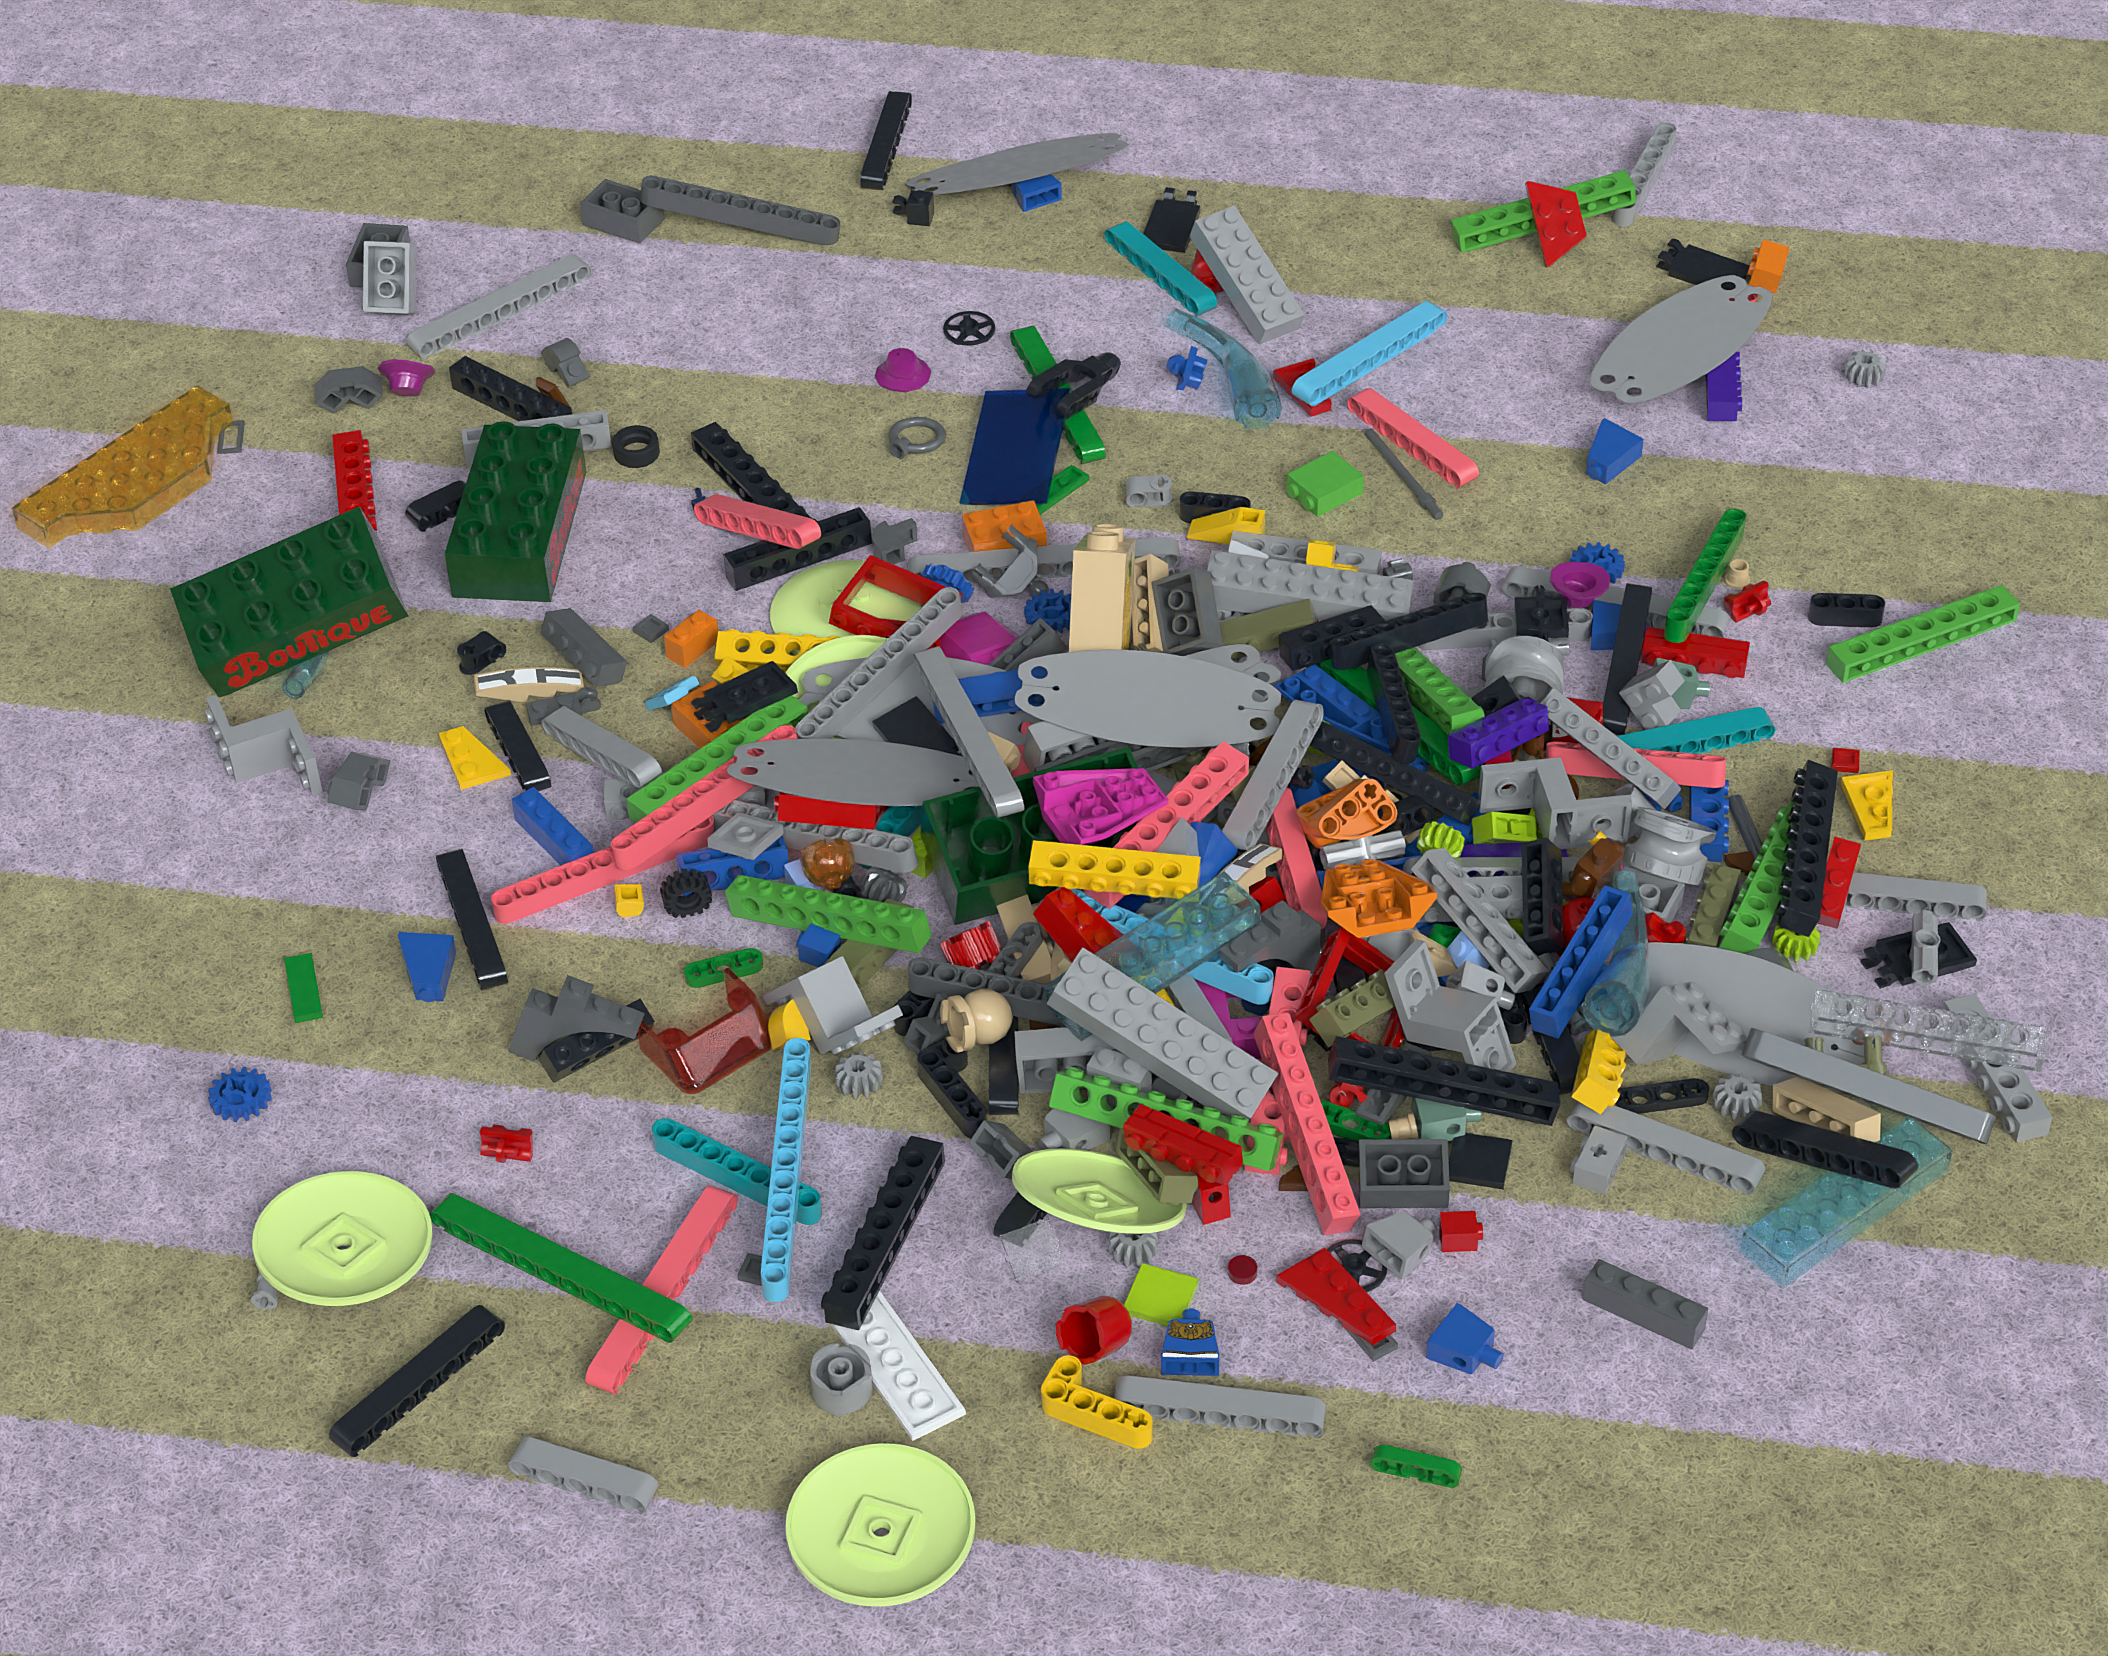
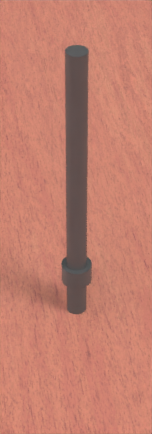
M1367 429L1365 435L1417 496L1418 502L1423 509H1427L1436 520L1441 519L1443 512L1436 505L1434 497L1430 493L1425 492L1374 429Z

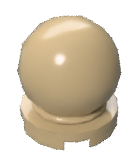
M992 989L975 990L968 993L964 999L960 995H953L941 1002V1024L947 1023L951 1036L946 1037L951 1048L956 1052L971 1050L975 1043L978 1045L993 1044L1006 1036L1010 1029L1013 1015L1009 1002L1003 995Z

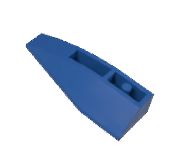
M1314 664L1274 685L1281 695L1291 703L1294 700L1321 704L1323 706V720L1383 752L1391 754L1379 712Z

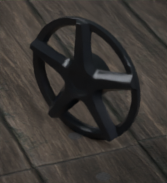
M977 311L956 313L950 316L943 325V333L949 341L956 345L965 346L986 343L996 330L992 318ZM970 315L982 316L986 318L987 321L978 323V321L972 319ZM963 316L960 325H949V322L954 318ZM991 325V330L986 336L979 331V329ZM948 330L959 331L961 333L956 339L949 334ZM968 336L978 338L977 340L964 341Z
M1343 1240L1329 1247L1327 1250L1330 1253L1333 1250L1342 1261V1266L1358 1283L1361 1275L1377 1278L1373 1283L1362 1287L1366 1292L1377 1288L1385 1280L1388 1268L1382 1264V1271L1366 1266V1262L1372 1256L1366 1250L1360 1254H1348L1342 1248V1245L1347 1244L1362 1245L1363 1240Z

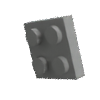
M738 812L707 838L708 848L737 855L744 859L754 860L784 834L783 824Z

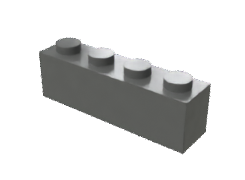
M567 608L547 611L545 613L541 634L596 687L622 682L627 661L574 610Z
M1039 618L995 658L989 666L1006 671L1017 670L1023 662L1037 657L1061 654L1068 647L1056 632L1042 618Z
M1601 1259L1597 1260L1585 1279L1584 1301L1689 1349L1694 1348L1706 1328L1708 1307Z

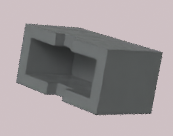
M986 1120L982 1122L969 1142L982 1157L987 1158L991 1162L990 1165L1007 1179H1012V1171L1016 1161L1022 1156L1033 1152L1005 1124Z

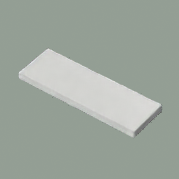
M880 1291L859 1331L830 1324L845 1346L849 1347V1344H853L867 1353L870 1359L873 1386L912 1441L966 1415L963 1405Z

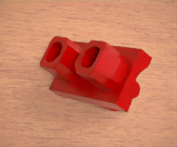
M1763 580L1755 585L1748 584L1743 587L1741 592L1724 597L1725 609L1731 613V619L1737 623L1753 614L1760 616L1766 613L1767 607L1771 605V600L1768 596V582Z
M1654 912L1646 914V923L1636 927V940L1639 943H1683L1686 939L1684 936L1686 928L1679 921L1666 923Z
M1335 1081L1337 1085L1332 1087L1329 1092L1330 1102L1348 1108L1353 1103L1354 1095L1361 1103L1368 1097L1363 1091L1365 1087Z
M496 1124L492 1127L482 1126L480 1129V1155L496 1157L498 1163H505L506 1159L531 1162L533 1157V1131L531 1129L521 1128L516 1131Z

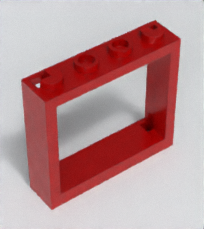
M870 555L832 604L829 624L854 635H870L888 639L900 627L849 606L866 581L922 605H925L946 586ZM937 640L928 649H931Z
M779 792V796H775L774 800L775 812H778V821L871 830L876 828L888 807L820 800Z
M1342 926L1327 938L1294 1017L1318 1035L1320 1034L1309 1019L1318 1013L1316 1007L1323 1002L1342 955L1369 975H1373L1380 969L1386 972L1394 963L1392 959L1362 938H1357ZM1396 1009L1391 1012L1379 1045L1397 1049L1403 1042L1405 1034H1403L1404 1030ZM1357 1033L1347 1037L1348 1039L1370 1043Z

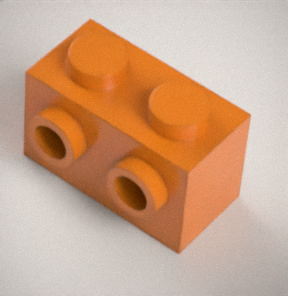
M1763 239L1760 248L1755 247L1752 255V261L1747 275L1751 276L1749 285L1762 287L1776 293L1790 247Z
M699 609L664 636L666 658L684 668L689 666L717 643L718 620Z

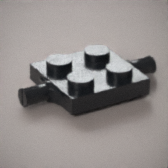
M1539 585L1534 587V596L1514 597L1516 636H1532L1544 639L1549 642L1548 638H1568L1569 624L1566 598L1545 596V588L1540 585V592Z

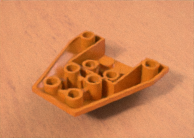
M1366 859L1361 861V864H1338L1334 868L1326 870L1321 896V908L1333 921L1357 938L1412 929L1437 899V892L1426 881L1382 861Z

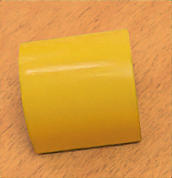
M614 884L615 904L618 915L621 917L640 915L644 908L642 884Z

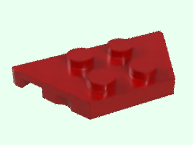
M1527 181L1525 187L1545 267L1548 268L1559 258L1566 255L1574 246L1582 242L1587 235L1576 192Z

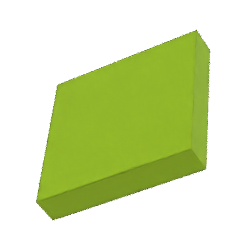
M1142 1263L1124 1306L1129 1311L1131 1317L1168 1326L1170 1320L1182 1319L1183 1311L1189 1309L1199 1285V1278Z

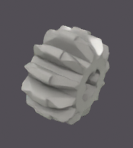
M1862 349L1860 353L1853 351V354L1848 356L1845 363V378H1849L1850 383L1857 382L1858 387L1862 384H1865L1867 388H1869L1870 384L1877 386L1885 377V359L1881 358V354H1873L1872 350L1865 352Z
M863 1051L859 1055H854L850 1052L848 1058L841 1057L839 1065H836L835 1069L836 1086L838 1090H842L844 1096L853 1093L855 1100L859 1094H863L868 1098L869 1091L877 1093L879 1085H882L883 1081L880 1061L875 1060L873 1054L865 1056Z
M1729 1073L1727 1078H1720L1713 1090L1712 1096L1714 1098L1715 1110H1721L1722 1117L1729 1114L1732 1115L1733 1122L1737 1116L1743 1119L1751 1111H1758L1763 1099L1760 1084L1754 1083L1753 1077L1745 1079L1742 1073L1738 1077Z
M1110 1232L1109 1234L1110 1243L1108 1248L1110 1255H1114L1116 1263L1124 1261L1126 1268L1129 1267L1131 1262H1135L1137 1267L1140 1268L1142 1260L1150 1264L1152 1256H1155L1158 1251V1235L1156 1232L1139 1234Z

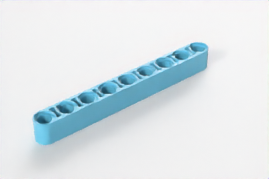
M1429 301L1419 304L1299 377L1292 387V394L1310 406H1316L1438 330L1437 327L1445 324L1448 317L1447 312Z
M1070 889L1153 960L1189 974L1194 979L1254 1004H1266L1271 1001L1274 976L1273 972L1267 967L1255 963L1237 973L1219 957L1220 948L1117 905H1114L1109 910L1083 891Z

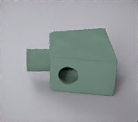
M1656 658L1653 667H1656L1668 660ZM1672 661L1685 680L1673 693L1672 698L1680 709H1690L1695 696L1708 697L1710 684L1708 681H1698L1696 668L1693 665Z
M1412 1097L1411 1110L1414 1114L1419 1139H1447V1141H1453L1454 1137L1465 1135L1467 1122L1481 1121V1111Z

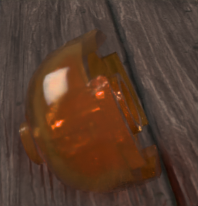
M834 838L835 843L826 844L824 839L805 847L801 851L802 858L799 857L804 876L812 884L820 887H826L827 889L840 887L851 876L855 867L853 847L848 840Z

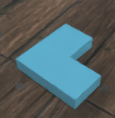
M696 676L684 678L649 698L644 704L649 711L667 706L687 695L690 689L699 685Z

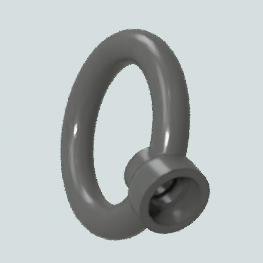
M910 417L896 422L889 430L890 453L894 457L902 459L908 453L918 454L933 451L944 443L946 431L939 422L930 418ZM922 426L935 431L936 437L927 443L911 444L905 437L899 439L898 434L903 429Z

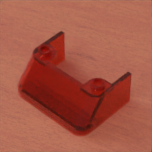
M729 967L724 969L728 1006L733 1011L691 1036L677 1028H669L656 1034L643 1020L638 1029L640 1050L683 1093H700L772 1049L768 1031L769 1021L755 993Z

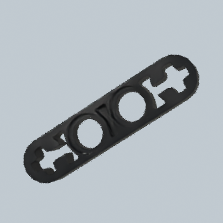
M1692 1078L1618 1088L1617 1091L1620 1093V1096L1615 1104H1617V1107L1636 1114L1699 1106L1708 1100L1709 1085L1702 1079ZM1663 1093H1671L1676 1098L1672 1100L1663 1099L1660 1095ZM1634 1097H1643L1647 1102L1638 1104L1632 1099Z

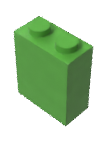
M1331 451L1288 473L1286 492L1289 497L1299 501L1306 511H1311L1318 517L1363 494L1364 475L1334 451Z

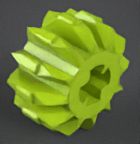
M1432 821L1431 823H1425L1417 839V847L1423 855L1427 850L1445 848L1452 857H1460L1465 838L1459 830H1454L1453 826H1447L1444 822L1439 824L1436 821Z
M1776 926L1772 936V943L1775 950L1779 951L1787 959L1791 956L1794 957L1795 962L1799 960V957L1808 961L1810 955L1815 956L1818 951L1821 937L1816 926L1809 937Z

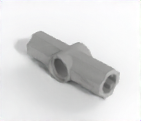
M1397 830L1320 846V859L1324 869L1327 870L1334 868L1338 864L1355 865L1361 864V861L1366 859L1377 860L1405 854L1406 845L1401 831Z
M1928 910L1914 913L1912 917V947L1909 954L1912 961V979L1918 985L1924 986L1937 980L1938 946L1940 943L1938 917Z

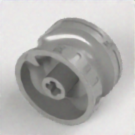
M1532 636L1511 637L1496 644L1488 653L1485 662V688L1504 675L1514 686L1521 699L1526 697L1541 703L1553 688L1563 694L1564 660L1559 650L1546 640Z
M1638 807L1633 822L1640 827L1641 836L1634 843H1626L1623 862L1671 880L1700 885L1708 861L1707 857L1701 853L1700 846L1711 843L1715 839L1717 832L1707 826L1676 815Z

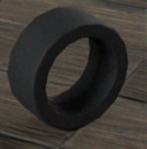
M633 425L619 430L612 440L615 460L627 468L646 467L654 463L660 453L657 433L646 426ZM633 443H644L648 445L647 447L639 450H628L624 448L625 446Z

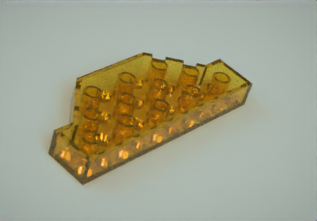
M198 385L193 387L13 506L11 509L17 529L48 549L67 536H76L78 533L93 532V534L113 533V530L127 529L128 531L140 530L212 481L216 436L223 429L227 430L233 423L229 403Z

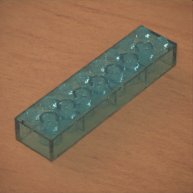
M1224 871L1094 955L1156 994L1218 954L1221 947L1261 922L1260 904ZM1065 973L1044 986L1046 1004ZM1047 1005V1008L1080 1041L1092 1035L1091 1032Z
M1909 1115L1880 1135V1140L1876 1141L1879 1144L1910 1152L1917 1160V1171L1900 1188L1893 1189L1829 1171L1743 1231L1740 1253L1784 1289L1947 1173L1953 1150Z

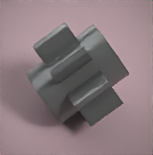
M1402 558L1387 562L1388 567L1383 568V576L1413 580L1411 566L1409 563L1403 564Z

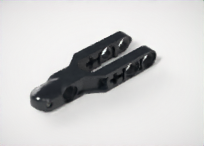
M1105 352L1098 356L1092 355L1083 361L1065 359L1034 377L1027 387L1026 394L1032 396L1033 399H1037L1040 396L1044 397L1052 389L1055 391L1068 382H1078L1086 376L1092 380L1065 395L1056 407L1057 414L1067 420L1097 401L1103 385L1113 379L1118 373L1121 366L1120 358L1111 352Z

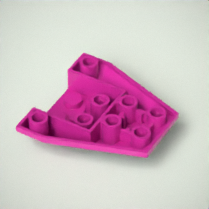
M984 611L957 620L941 635V650L945 657L989 665L1020 635Z
M1144 768L1056 771L1033 777L1043 819L1059 841L1066 844L1087 846L1099 842L1168 804L1169 800Z

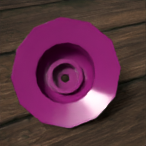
M897 348L890 351L887 360L877 367L875 379L883 388L906 393L918 390L928 383L931 370L925 361L915 355L914 351L908 348Z
M391 359L382 361L378 366L381 375L388 379L391 391L399 396H418L425 380L435 374V369L432 366L409 360Z
M1569 562L1560 563L1553 568L1550 573L1549 582L1560 593L1561 597L1566 598L1567 606L1584 608L1592 604L1595 598L1600 597L1609 589L1610 576L1603 567L1595 564Z

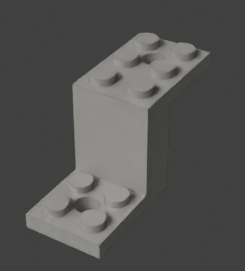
M213 695L206 698L208 709H204L208 724L213 725L211 726L212 728H209L213 743H219L216 745L221 760L226 758V761L223 762L227 775H233L236 783L293 765L296 773H302L299 776L304 790L309 789L313 797L323 794L315 756L292 708L230 727L217 696Z
M1561 757L1481 765L1478 800L1481 802L1479 806L1480 813L1533 808L1543 838L1547 837L1559 849L1592 846L1588 840L1596 837L1597 834L1595 832L1597 830H1600L1607 838L1621 843L1628 842L1632 811L1631 796L1620 795L1576 800ZM1512 784L1508 789H1501L1504 785ZM1606 819L1604 823L1597 824L1599 820Z
M1416 939L1384 973L1407 1041L1462 1052L1467 1064L1510 1072L1517 1063L1496 998L1440 986L1426 942Z
M843 956L762 995L766 1005L777 1002L778 1006L794 999L820 1054L831 1050L832 1054L835 1055L895 1026L894 1019L903 1015L899 1006L896 1005L872 1017Z
M1693 982L1662 986L1642 1014L1637 1013L1629 1005V1000L1619 993L1587 997L1581 1005L1597 1023L1600 1022L1612 1035L1611 1038L1626 1051V1054L1636 1064L1669 1058L1689 1030L1712 1054L1744 1049L1747 1037L1743 1034V1029L1724 1014L1721 1006L1712 1002L1705 995V991L1700 985Z

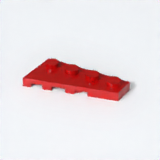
M1325 1247L1276 1275V1281L1284 1288L1288 1286L1303 1301L1309 1300L1318 1306L1320 1312L1326 1316L1335 1317L1342 1322L1344 1328L1355 1335L1357 1334L1370 1343L1371 1346L1396 1332V1323Z

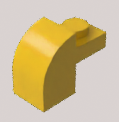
M1314 539L1308 542L1307 565L1358 572L1359 566L1334 563L1337 543Z
M794 999L777 1007L772 1012L769 1018L768 1031L773 1050L784 1049L785 1043L793 1038H803L806 1041L811 1040L808 1027Z

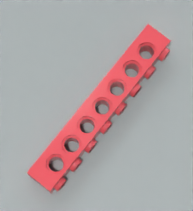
M1224 741L1218 747L1212 748L1199 765L1193 766L1189 774L1173 786L1171 792L1166 796L1169 799L1168 804L1138 820L1136 826L1131 831L1125 832L1113 848L1156 852L1181 817L1190 825L1191 822H1200L1249 774V757ZM1084 889L1086 895L1109 910L1124 896V894L1116 892H1096Z
M1277 967L1269 1015L1289 1013L1300 1045L1306 1046L1308 1029H1305L1304 1024L1294 1017L1311 979V971ZM1270 1086L1252 1115L1250 1123L1258 1126L1259 1123L1271 1124L1276 1127V1131L1284 1133L1277 1163L1270 1171L1245 1165V1171L1279 1175L1281 1165H1287L1288 1148H1284L1285 1141H1290L1272 1086ZM1248 1135L1246 1146L1254 1148L1255 1141L1252 1136Z
M1290 1014L1262 1016L1254 1032V1037L1263 1063L1278 1073L1271 1086L1323 1235L1350 1231L1361 1214Z

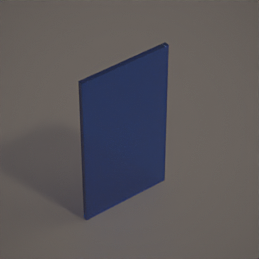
M1061 388L1055 391L1052 389L1044 397L1040 396L1037 399L1028 396L1026 390L985 391L960 504L1005 505L1033 500L1035 504H1047L1065 421L1062 416L1057 414L1056 407L1060 400L1071 392L1070 388Z

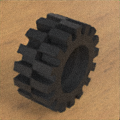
M682 869V873L679 874L678 871L673 872L674 877L668 875L666 881H662L660 893L664 908L669 915L672 913V916L675 918L679 914L681 918H685L686 915L695 916L694 913L696 912L700 915L703 913L702 908L707 910L710 907L709 903H712V893L708 879L701 871L697 873L696 869H691L690 872L687 869ZM685 892H692L685 896H679Z

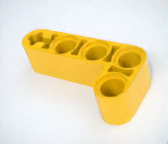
M1070 1355L1057 1359L1041 1387L1042 1410L1045 1414L1132 1448L1141 1449L1149 1446L1153 1439V1420L1149 1412L1082 1387V1366L1079 1359Z

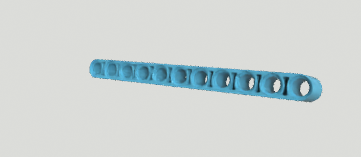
M803 1038L788 1040L785 1043L761 1263L762 1292L764 1298L770 1302H781L788 1297L790 1292L811 1076L810 1045Z

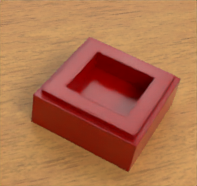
M1833 748L1832 768L1838 770V772L1859 773L1860 750Z

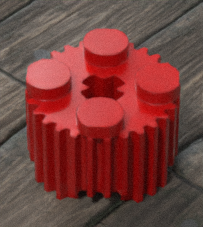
M990 921L981 923L975 928L965 930L950 937L949 940L939 943L947 963L977 970L979 969L978 963L980 966L994 962L1002 951Z

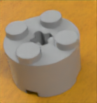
M834 1343L821 1348L813 1356L810 1367L813 1399L820 1408L835 1416H844L862 1408L872 1397L873 1384L870 1359L863 1349L853 1344H849V1347Z

